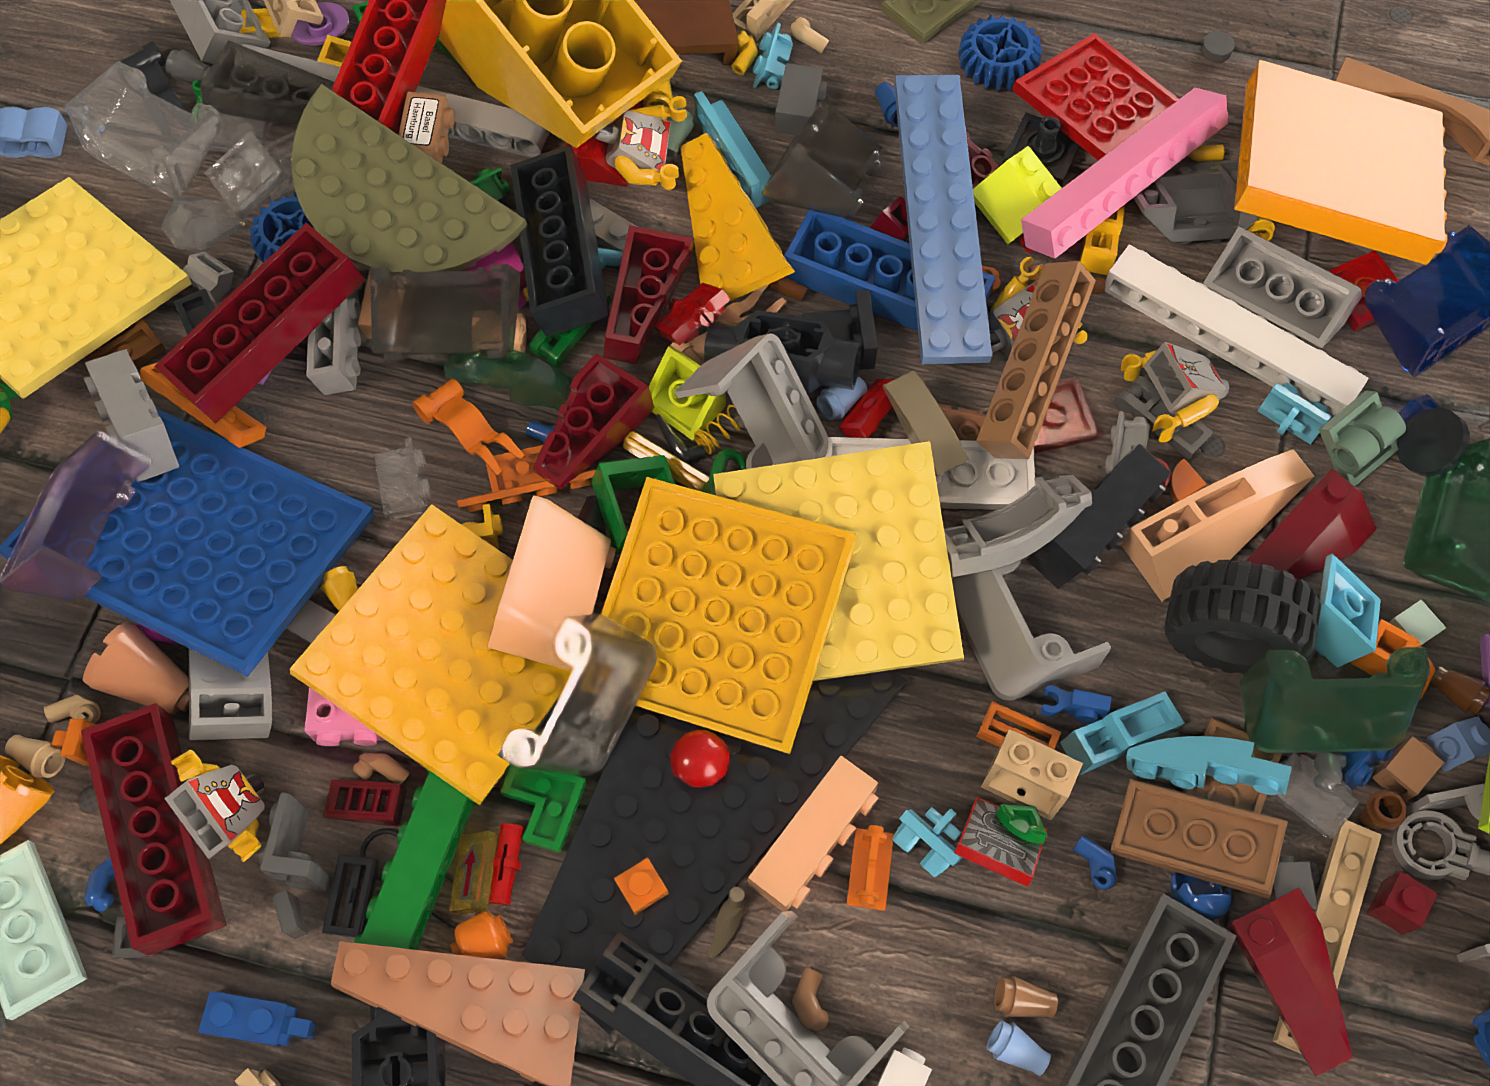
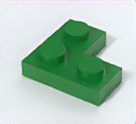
M515 757L502 786L501 794L535 806L522 839L524 843L561 854L587 783L585 778Z

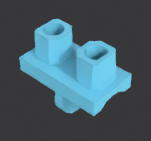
M1276 383L1257 411L1280 425L1276 431L1280 435H1283L1288 430L1311 445L1320 433L1319 428L1331 418L1327 414L1328 407L1318 401L1309 403L1298 396V389L1289 383H1284L1283 385Z
M933 807L927 811L925 816L935 824L934 828L912 809L906 810L899 818L902 824L898 827L892 840L907 853L913 849L920 839L924 840L932 849L920 864L933 877H937L950 865L955 866L963 858L954 853L956 848L941 835L944 832L955 841L962 833L951 824V821L957 815L952 809L944 816Z

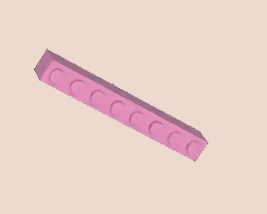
M1196 87L1022 218L1021 223L1025 247L1052 258H1057L1228 124L1226 95Z

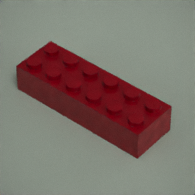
M305 223L163 357L155 367L216 424L357 289L365 279L344 253L308 223Z
M155 703L81 730L132 949L146 955H154L227 926L210 859L206 857L165 800L168 795L186 782V780L181 782L178 768L171 763L173 759L182 755L173 717Z

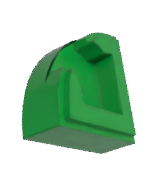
M1000 804L996 815L1011 833L1028 842L1043 845L1047 833L1035 806Z

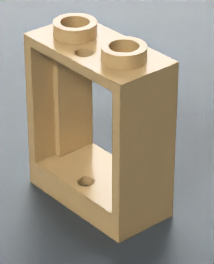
M1009 729L994 756L981 788L1017 805L1035 806L1040 816L1052 820L1069 798L1083 763ZM1023 789L1026 793L1025 796H1019L1017 790Z

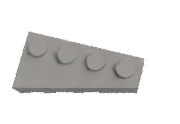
M127 349L85 362L90 376L84 378L91 397H100V400L94 403L102 422L107 420L111 422V425L105 426L113 446L119 444L122 446V450L116 451L124 471L132 469L137 482L179 468L161 417L158 416L156 407L152 399H150Z

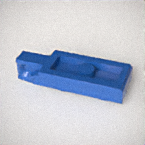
M210 991L198 1033L281 1047V1045H289L291 1036L313 1040L317 1023L296 1018L298 1008L288 1004Z

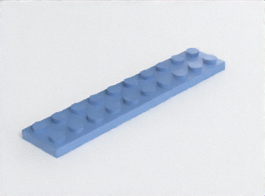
M896 75L894 88L921 364L990 363L992 349L960 76Z

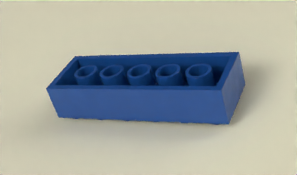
M811 206L784 255L786 261L795 271L785 277L803 284L811 290L847 304L855 303L856 291L869 290L873 314L918 331L910 243ZM983 272L987 305L995 276Z

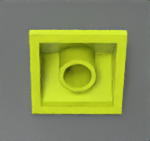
M668 346L649 385L654 409L651 412L656 415L660 414L668 424L694 441V433L699 429L705 430L707 422H712L717 417V414L726 407V393L718 396H710L704 393L678 398L675 391L700 365L673 346Z

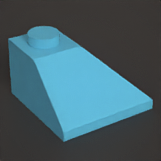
M1330 554L1326 556L1319 597L1321 613L1315 649L1320 655L1325 656L1336 667H1339L1376 650L1381 599L1335 555Z

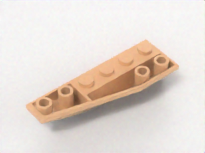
M1294 449L1221 479L1134 525L1129 529L1121 546L1161 602H1164L1170 598L1173 582L1182 571L1191 565L1197 566L1200 562L1210 561L1211 563H1215L1218 560L1230 561L1314 478V474Z

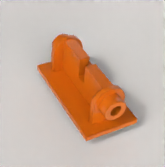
M870 825L868 830L856 828L847 906L880 911L886 910L893 848L892 838L894 834L883 832L884 828L881 826Z

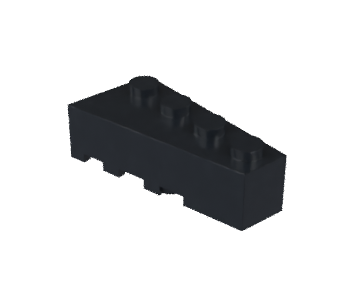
M1139 443L1094 488L1095 492H1091L1092 505L1086 507L1059 535L1032 553L1026 560L1057 589L1082 571L1088 575L1102 561L1098 554L1104 548L1108 551L1111 550L1122 539L1124 535L1120 530L1123 526L1127 524L1131 527L1145 513L1141 506L1147 500L1150 503L1154 502L1165 491L1166 487L1162 483L1171 472Z

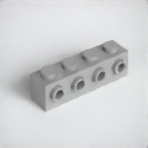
M363 283L308 335L306 376L324 395L356 390L357 376L360 375L357 347L361 345V336L358 330V318L361 312L359 290L362 289Z

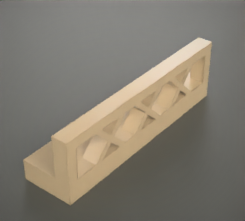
M263 0L278 34L291 38L297 20L321 25L324 18L316 0Z
M744 0L732 13L736 31H746L747 35H751L754 41L757 42L794 0H759L758 3L757 0ZM743 16H746L747 24L740 21Z

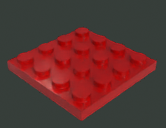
M1096 33L1091 34L1017 79L1012 88L1013 92L1044 117L1051 116L1058 119L1061 125L1060 130L1098 161L1179 100V98Z

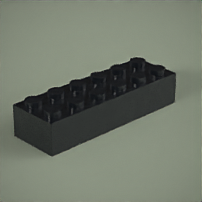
M569 144L510 165L517 214L527 222V226L520 233L531 315L546 337L609 317L585 171L572 146Z

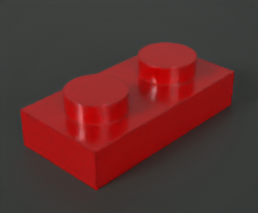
M876 379L840 424L839 428L846 437L868 438L878 429L880 421L888 411L893 409L883 385L895 379Z

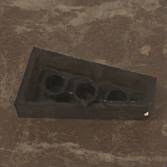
M228 40L200 84L204 111L297 127L304 109L319 86L322 84L331 90L334 82Z

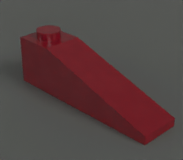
M597 353L573 378L570 385V394L565 404L561 405L558 411L559 418L554 429L548 433L532 468L536 474L560 490L624 440L631 431H635L654 409L648 385Z
M1331 469L1246 561L1259 566L1262 564L1272 566L1274 570L1280 572L1284 570L1293 574V577L1297 580L1323 570L1326 556L1330 554L1335 555L1339 560L1352 556L1377 529L1361 491Z
M1296 888L1227 923L1231 933L1237 936L1235 940L1313 1075L1317 1077L1353 1059L1322 925L1301 889Z

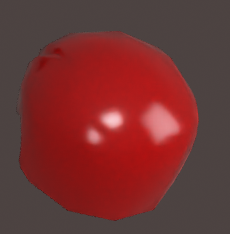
M698 729L687 732L674 743L669 759L672 773L675 777L693 788L713 786L726 775L730 764L728 746L713 732Z

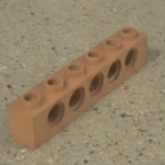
M1080 261L1045 263L976 440L994 458H1030L1096 282Z

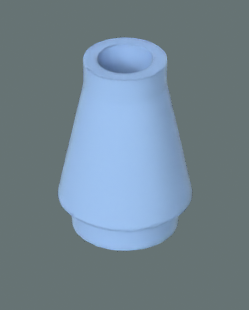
M858 377L854 390L836 387L826 388L821 391L820 396L817 398L818 409L828 420L841 419L860 397L867 392V386Z
M1003 1020L998 1022L986 1046L987 1050L993 1053L994 1059L1031 1071L1038 1076L1045 1072L1051 1059V1054L1043 1050L1014 1022L1009 1024Z

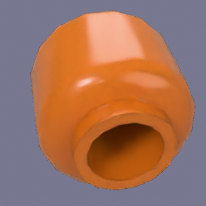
M484 911L456 926L454 932L456 941L450 944L452 953L456 955L504 960L508 956V946L513 944V941L501 915L499 914L494 917L490 912Z

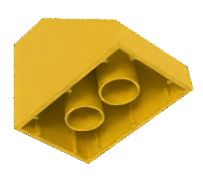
M446 0L439 40L479 89L575 148L579 147L672 78L682 62L634 0Z

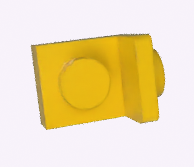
M490 503L483 504L485 523L466 522L461 525L498 549V535H503L500 514L494 515Z

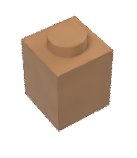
M1412 736L1395 749L1392 756L1381 765L1371 778L1385 790L1396 793L1406 802L1419 794L1445 762L1436 756L1435 751L1428 744L1418 741Z

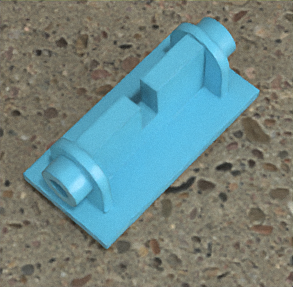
M777 23L771 33L766 32L762 38L759 49L763 53L762 56L758 57L753 67V73L756 74L753 84L754 88L757 87L760 81L766 83L770 89H777L782 84L785 64L789 60L793 42L788 34L778 33L780 23Z

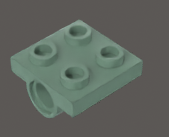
M1365 391L1320 427L1319 431L1335 471L1353 486H1356L1399 450L1395 440L1405 433L1406 425L1399 413L1392 408L1382 406L1376 391Z

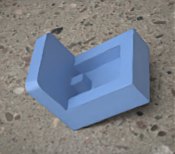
M1477 716L1453 723L1427 737L1426 742L1435 751L1436 756L1445 762L1441 766L1442 770L1450 771L1466 762L1490 754V729Z

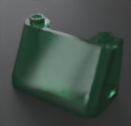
M1490 438L1469 444L1466 453L1462 452L1458 459L1460 462L1452 470L1440 476L1425 478L1405 550L1403 565L1407 570L1420 578L1490 603Z
M1426 647L1398 649L1387 660V673H1376L1371 678L1312 679L1307 660L1298 652L1292 650H1266L1239 680L1247 734L1250 742H1254V747L1267 753L1387 751L1393 749L1404 740L1430 674Z

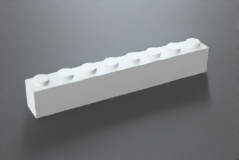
M1131 245L1127 246L1106 278L1105 292L1272 387L1276 383L1280 385L1284 383L1291 384L1298 389V396L1309 403L1318 401L1328 407L1327 414L1331 418L1357 398L1369 379L1355 368L1339 362L1323 350L1312 347L1298 339L1294 334L1278 328L1262 316L1251 313L1233 300L1226 299L1208 289L1206 285L1190 279L1174 267L1163 264L1151 257L1147 252L1138 250Z

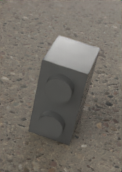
M786 63L775 112V133L812 138L814 125L820 126L822 106H818L819 101H825L827 82H822L823 68Z

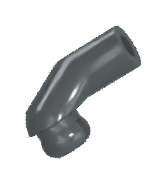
M1322 752L1316 756L1314 768L1318 775L1313 779L1316 787L1329 793L1335 789L1336 784L1341 783L1343 778L1341 770L1346 766L1345 755L1340 752Z

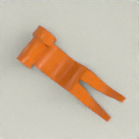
M454 378L429 395L423 394L412 402L414 410L426 424H430L435 419L445 424L453 432L463 448L469 454H476L481 457L496 476L503 473L486 445L481 444L482 442L487 444L497 442L517 459L520 460L525 457L524 453L507 434L494 431L475 405L462 398L465 392Z

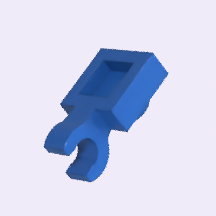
M1051 685L1045 687L1043 695L1053 697L1056 700V705L1049 706L1043 704L1040 709V713L1046 717H1055L1062 711H1065L1066 715L1075 716V720L1092 724L1102 720L1109 713L1111 697L1077 689L1067 692Z

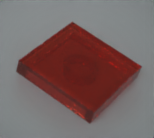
M1077 376L1058 380L1033 447L1034 453L1097 440L1099 434Z

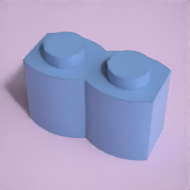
M19 107L0 108V155L12 158L28 155L41 158L60 156L68 126L60 111L50 107L33 108L30 110Z

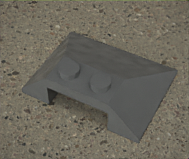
M1239 159L1177 163L1134 197L1142 213L1171 242L1178 244H1189L1192 241L1198 240L1220 242L1224 239L1232 238L1238 227L1246 230L1260 218L1259 216L1234 209Z

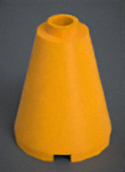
M0 755V845L49 802L55 792V789L47 780L36 778L31 773L28 775L26 772L18 769L20 763Z

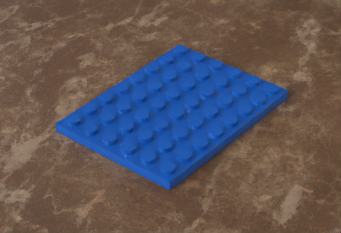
M156 408L158 416L161 417L179 468L137 482L132 469L124 471L116 451L122 450L121 444L113 446L107 434L0 545V554L2 557L248 677L323 582L324 574L335 567L375 516L373 507L247 449L238 448L225 439Z

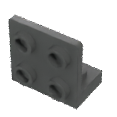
M281 793L278 803H274L270 811L269 824L271 831L268 842L265 841L262 844L259 852L260 871L285 887L328 893L332 877L321 869V864L310 861V855L299 852L309 811L291 794Z

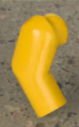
M740 30L737 32L739 55L731 65V68L738 75H744L755 60L758 49L751 35L748 36L746 31Z

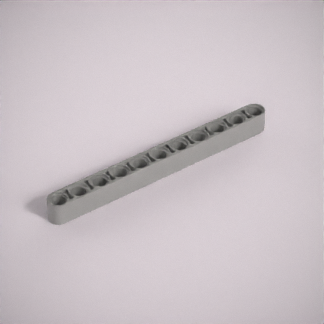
M242 44L230 62L226 73L238 85L309 102L321 84L330 90L332 89L341 67L249 44ZM417 86L415 91L417 93L446 95L450 109H453L455 113L454 127L452 129L449 128L447 137L526 157H535L541 155L550 134L548 130L511 108Z

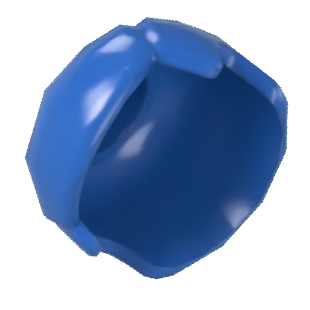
M1177 872L1171 874L1170 897L1210 921L1226 915L1232 904L1231 888L1227 887V891L1224 894L1222 885Z

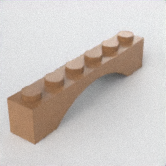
M1345 58L1334 80L1335 82L1442 112V126L1445 127V133L1456 140L1474 161L1490 166L1489 109L1354 59Z

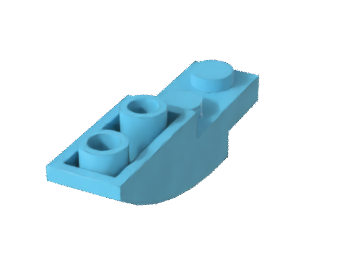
M1185 736L1156 740L1129 748L1126 755L1127 769L1141 778L1155 779V777L1171 780L1172 784L1180 788L1193 789L1198 787L1203 789L1206 776L1209 775L1223 784L1236 785L1241 783L1253 786L1256 791L1266 795H1276L1277 793L1286 795L1292 767L1254 758V742L1213 736Z

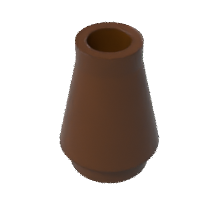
M1442 665L1429 683L1436 687L1464 713L1468 710L1477 715L1490 696V688L1484 685L1485 681L1450 670Z
M1387 790L1376 791L1369 797L1364 809L1359 813L1358 821L1362 827L1372 831L1396 828L1406 818V805L1404 800L1396 793Z

